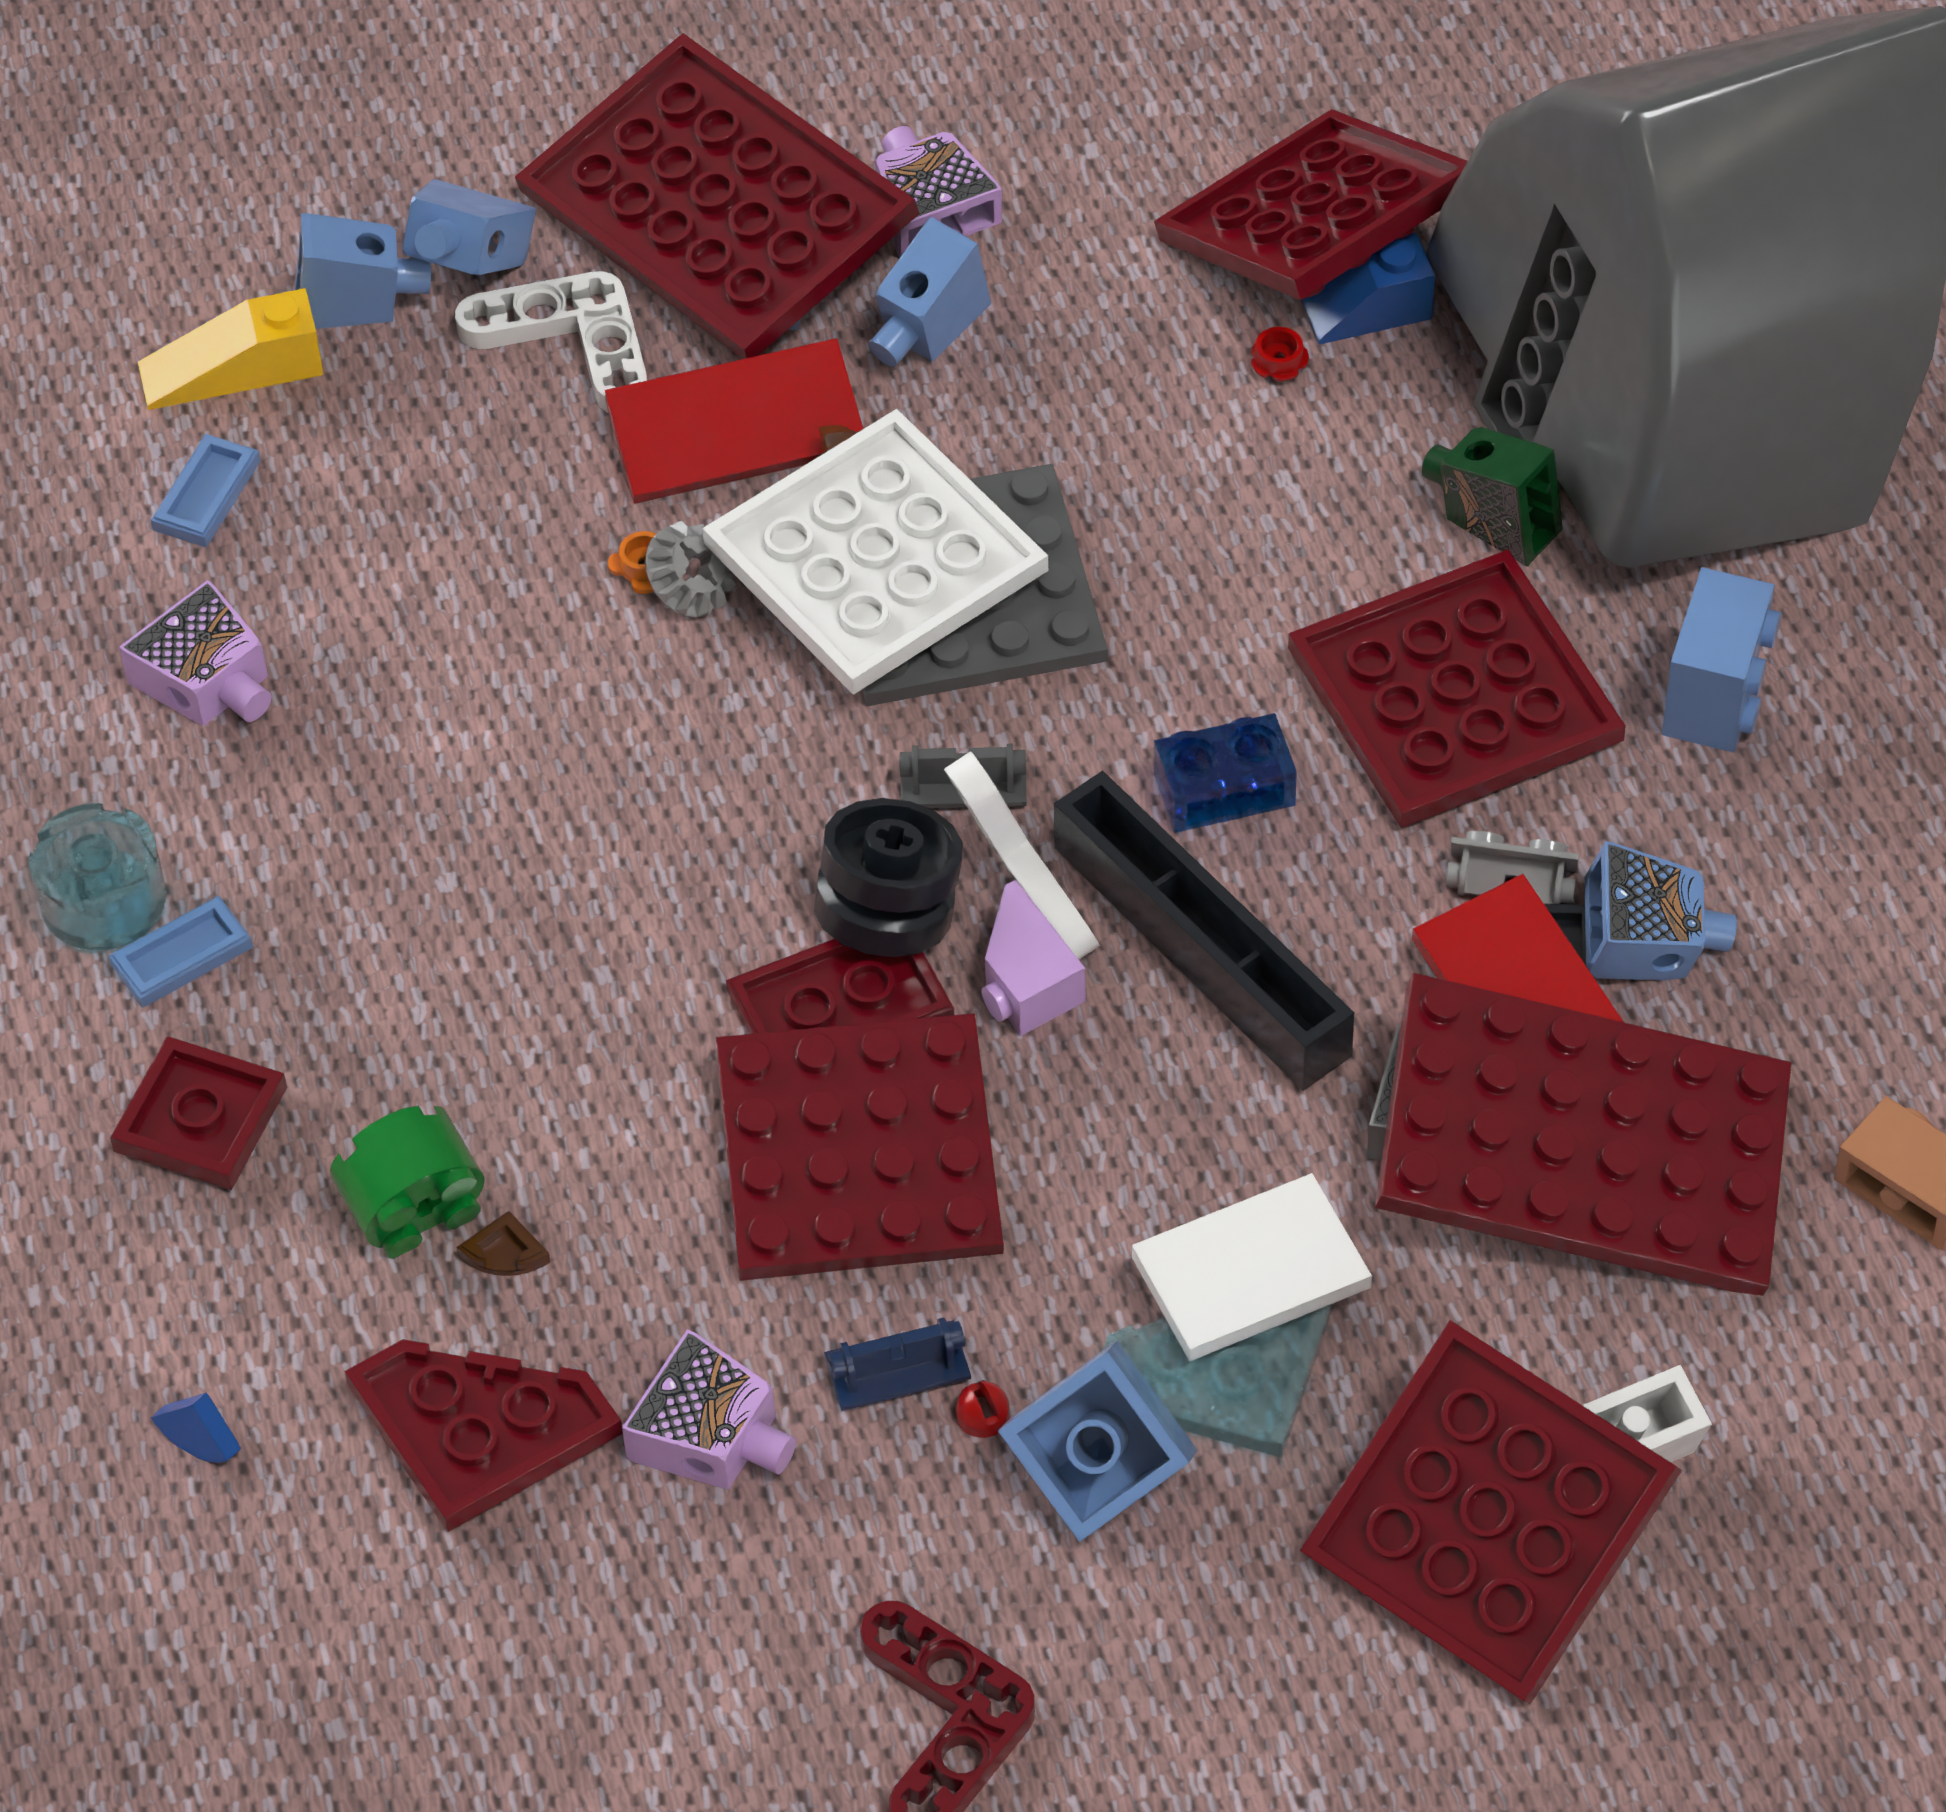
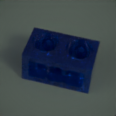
M1275 713L1255 718L1242 717L1228 724L1197 731H1180L1169 737L1154 740V776L1174 833L1296 805L1297 771Z

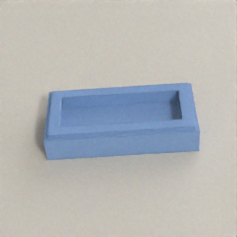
M205 434L152 517L151 525L153 531L207 548L260 463L259 450Z
M217 896L109 955V960L112 968L140 1006L144 1008L253 948L249 934L221 897Z

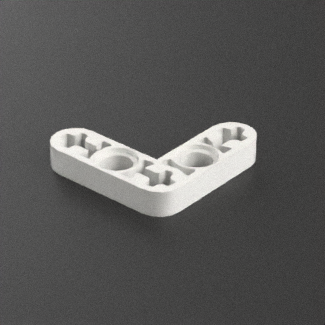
M604 271L588 272L477 293L462 300L455 310L456 328L460 340L467 346L476 349H489L578 332L595 399L599 407L608 412L605 402V390L616 388L613 384V370L622 368L625 385L647 381V374L624 286L620 279L611 273ZM602 294L606 303L595 304L591 296ZM572 298L575 310L567 311L566 299ZM545 304L556 309L553 315L545 319H533L525 314L528 309L536 305ZM514 309L515 321H508L506 310ZM487 316L490 324L478 326L475 318ZM606 337L620 338L625 342L623 347L613 352L600 351L594 347L599 340Z
M970 751L946 767L944 770L997 856L1075 956L1080 960L1098 948L1100 945L1090 928L1029 843L1001 794L974 754Z

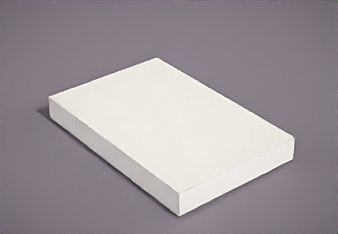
M1313 1173L1132 1245V1259L1189 1362L1370 1289L1372 1283L1370 1271Z

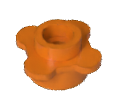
M639 531L628 535L620 543L619 553L612 554L608 559L609 572L615 576H623L632 583L633 591L639 594H648L654 591L647 576L646 564H639L641 561H646L648 545L656 534L650 531Z

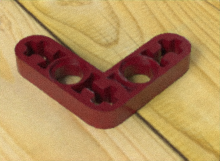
M884 1601L875 1604L866 1611L861 1620V1647L865 1656L874 1665L952 1714L938 1734L895 1785L889 1796V1812H908V1801L918 1805L922 1804L933 1791V1777L927 1775L929 1773L942 1785L941 1789L934 1796L933 1812H964L1029 1731L1035 1719V1695L1030 1684L1020 1675L910 1605L900 1601ZM897 1624L903 1626L906 1643L920 1651L914 1665H910L912 1662L911 1648L899 1640L891 1639L886 1645L880 1644L879 1627L891 1631ZM928 1640L929 1642L923 1646L924 1641ZM942 1659L957 1660L967 1669L965 1677L953 1685H941L934 1682L929 1677L928 1671L936 1661ZM980 1676H985L983 1679L984 1693L994 1700L1003 1702L1009 1696L1016 1698V1715L1004 1711L998 1718L992 1716L991 1701L988 1697L975 1690ZM970 1695H972L971 1701H966V1699ZM959 1745L975 1748L983 1758L976 1769L967 1773H956L949 1770L944 1765L942 1759L946 1752Z

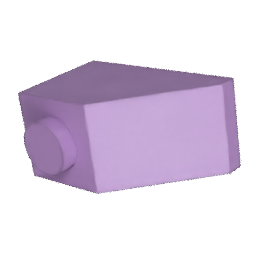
M1017 880L1006 884L985 956L986 986L982 988L981 992L991 1015L998 1022L1008 1019L1018 1034L1022 1036L1086 1002L1085 967Z

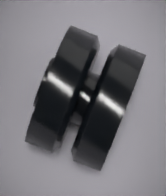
M888 798L863 800L838 810L825 825L821 866L818 872L814 913L823 930L845 946L865 954L898 957L918 954L939 944L951 928L955 904V887L958 885L962 863L963 842L955 827L936 811L905 800Z

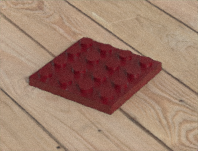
M1331 109L1154 220V224L1161 242L1298 300H1302L1320 293L1328 282L1351 268L1365 264L1372 254L1392 241L1410 235L1417 225L1441 211L1445 200L1468 161Z
M1509 549L1288 633V649L1400 828L1624 741L1626 725Z
M975 1013L716 1037L740 1281L1004 1253Z
M1449 1320L1300 1551L1524 1702L1531 1704L1682 1470Z

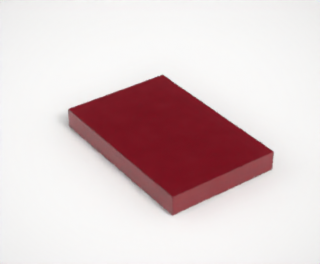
M832 939L726 980L727 992L749 1034L954 1015V1007L923 952L898 957L865 954L839 943L836 939Z

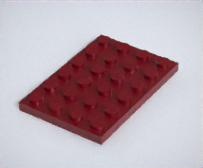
M684 33L678 36L515 176L518 187L523 194L742 359L759 356L920 214L913 197Z
M1412 973L1406 986L1375 1208L1727 1291L1764 1296L1770 1286L1792 1062Z

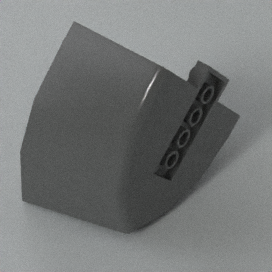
M1933 6L1831 17L1567 80L1501 114L1488 124L1442 206L1426 255L1436 275L1488 360L1473 401V405L1485 426L1489 430L1554 449L1559 482L1601 553L1612 563L1623 567H1637L1840 532L1868 523L1887 480L1933 357L1946 280V9L1944 7Z

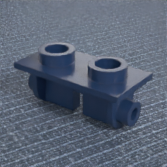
M944 1317L937 1319L936 1325L848 1346L847 1342L839 1343V1349L824 1352L841 1411L971 1379V1373L962 1348L965 1347V1339L959 1321L954 1322V1320L946 1322Z

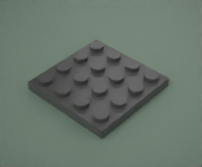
M1053 463L970 478L990 500L1048 555L1049 571L863 688L862 693L866 707L1108 661V649Z

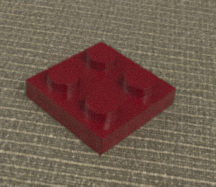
M167 1036L110 1137L113 1151L232 1190L287 1089L285 1074Z

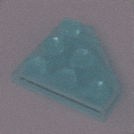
M1335 1303L1190 1362L1165 1317L1135 1330L1133 1325H1130L1108 1335L1103 1350L1115 1341H1118L1184 1431L1282 1458Z

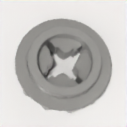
M681 520L660 530L650 541L646 552L647 576L657 596L675 612L688 617L708 616L713 607L720 609L727 604L723 591H731L737 584L729 576L730 570L704 544L702 529L704 524L687 526ZM698 558L701 562V567L697 571L698 575L693 578L690 576L683 580L682 576L687 572L685 569L689 565L688 560Z

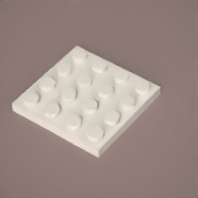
M898 409L890 412L702 528L704 544L853 695L1049 571L1048 555Z

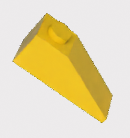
M306 288L247 299L138 361L148 410L324 375L316 328Z

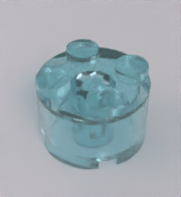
M87 803L66 809L44 824L37 834L39 842L33 854L30 851L29 869L42 918L48 929L58 939L73 946L79 952L93 954L101 950L114 949L134 942L145 935L162 919L166 908V883L154 834L141 816L123 808V813L104 810L101 803Z

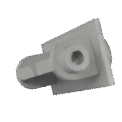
M1469 831L1466 833V838H1451V856L1462 857V862H1449L1446 887L1458 889L1457 895L1477 897L1505 883V877L1515 878L1524 874L1544 904H1573L1576 879L1565 878L1564 872H1578L1579 854L1567 852L1568 846L1557 841L1535 839L1530 841L1529 847L1504 844V837L1496 833Z

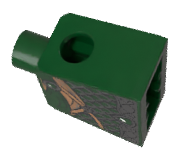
M1479 427L1472 429L1453 450L1437 444L1427 452L1422 463V476L1443 486L1447 519L1501 552L1509 549L1515 560L1528 567L1563 530L1554 449Z

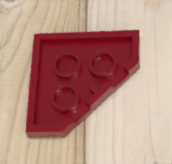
M405 1339L344 1371L348 1387L447 1532L623 1434L620 1417L587 1371L560 1367L558 1373L522 1367L521 1360L473 1351H468L467 1356L463 1357L430 1351V1346L427 1343Z

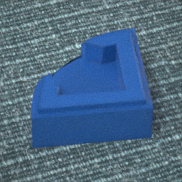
M207 1393L166 1404L151 1417L159 1430L174 1445L198 1459L215 1463L226 1462L241 1449L235 1436Z

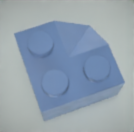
M1701 567L1670 662L1662 728L1663 736L1735 753L1741 732L1753 734L1761 705V698L1756 696L1759 695L1767 664V659L1759 658L1762 646L1773 649L1782 615L1780 611L1771 610L1775 584Z
M1115 1341L1019 1411L998 1430L1079 1542L1190 1463L1198 1451L1118 1341Z

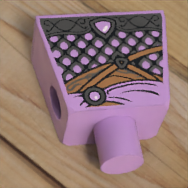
M900 126L885 135L882 140V148L885 153L880 154L875 159V171L913 197L920 213L892 238L899 257L902 256L930 217L964 236L1002 223L1001 187L952 133L941 132L918 140L910 127Z
M209 580L205 581L119 646L126 680L129 684L201 726H205L228 707L245 721L253 722L266 712L271 703L270 692L259 684L268 677L263 648L258 637Z
M688 1329L622 1427L626 1459L727 1490L731 1487L747 1460L775 1474H781L793 1456L796 1438L770 1426L776 1416L773 1389L768 1382Z

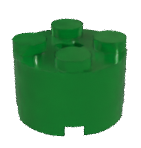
M419 1105L400 1109L376 1120L352 1138L357 1150L345 1162L338 1153L331 1164V1178L367 1241L375 1247L383 1248L388 1258L394 1259L417 1248L422 1242L420 1233L444 1222L448 1229H456L474 1220L481 1211V1207L476 1199L484 1187V1175L448 1113L442 1107L434 1106L435 1115H424Z

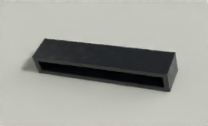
M1103 770L1054 803V848L1302 1091L1352 1057L1355 1012Z

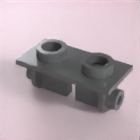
M1013 743L1007 744V747L969 748V752L971 751L977 758L1007 806H1027L1026 750H1013ZM912 745V752H900L901 800L911 801L926 808L966 807L944 769L967 753H956V748L919 749L918 745Z

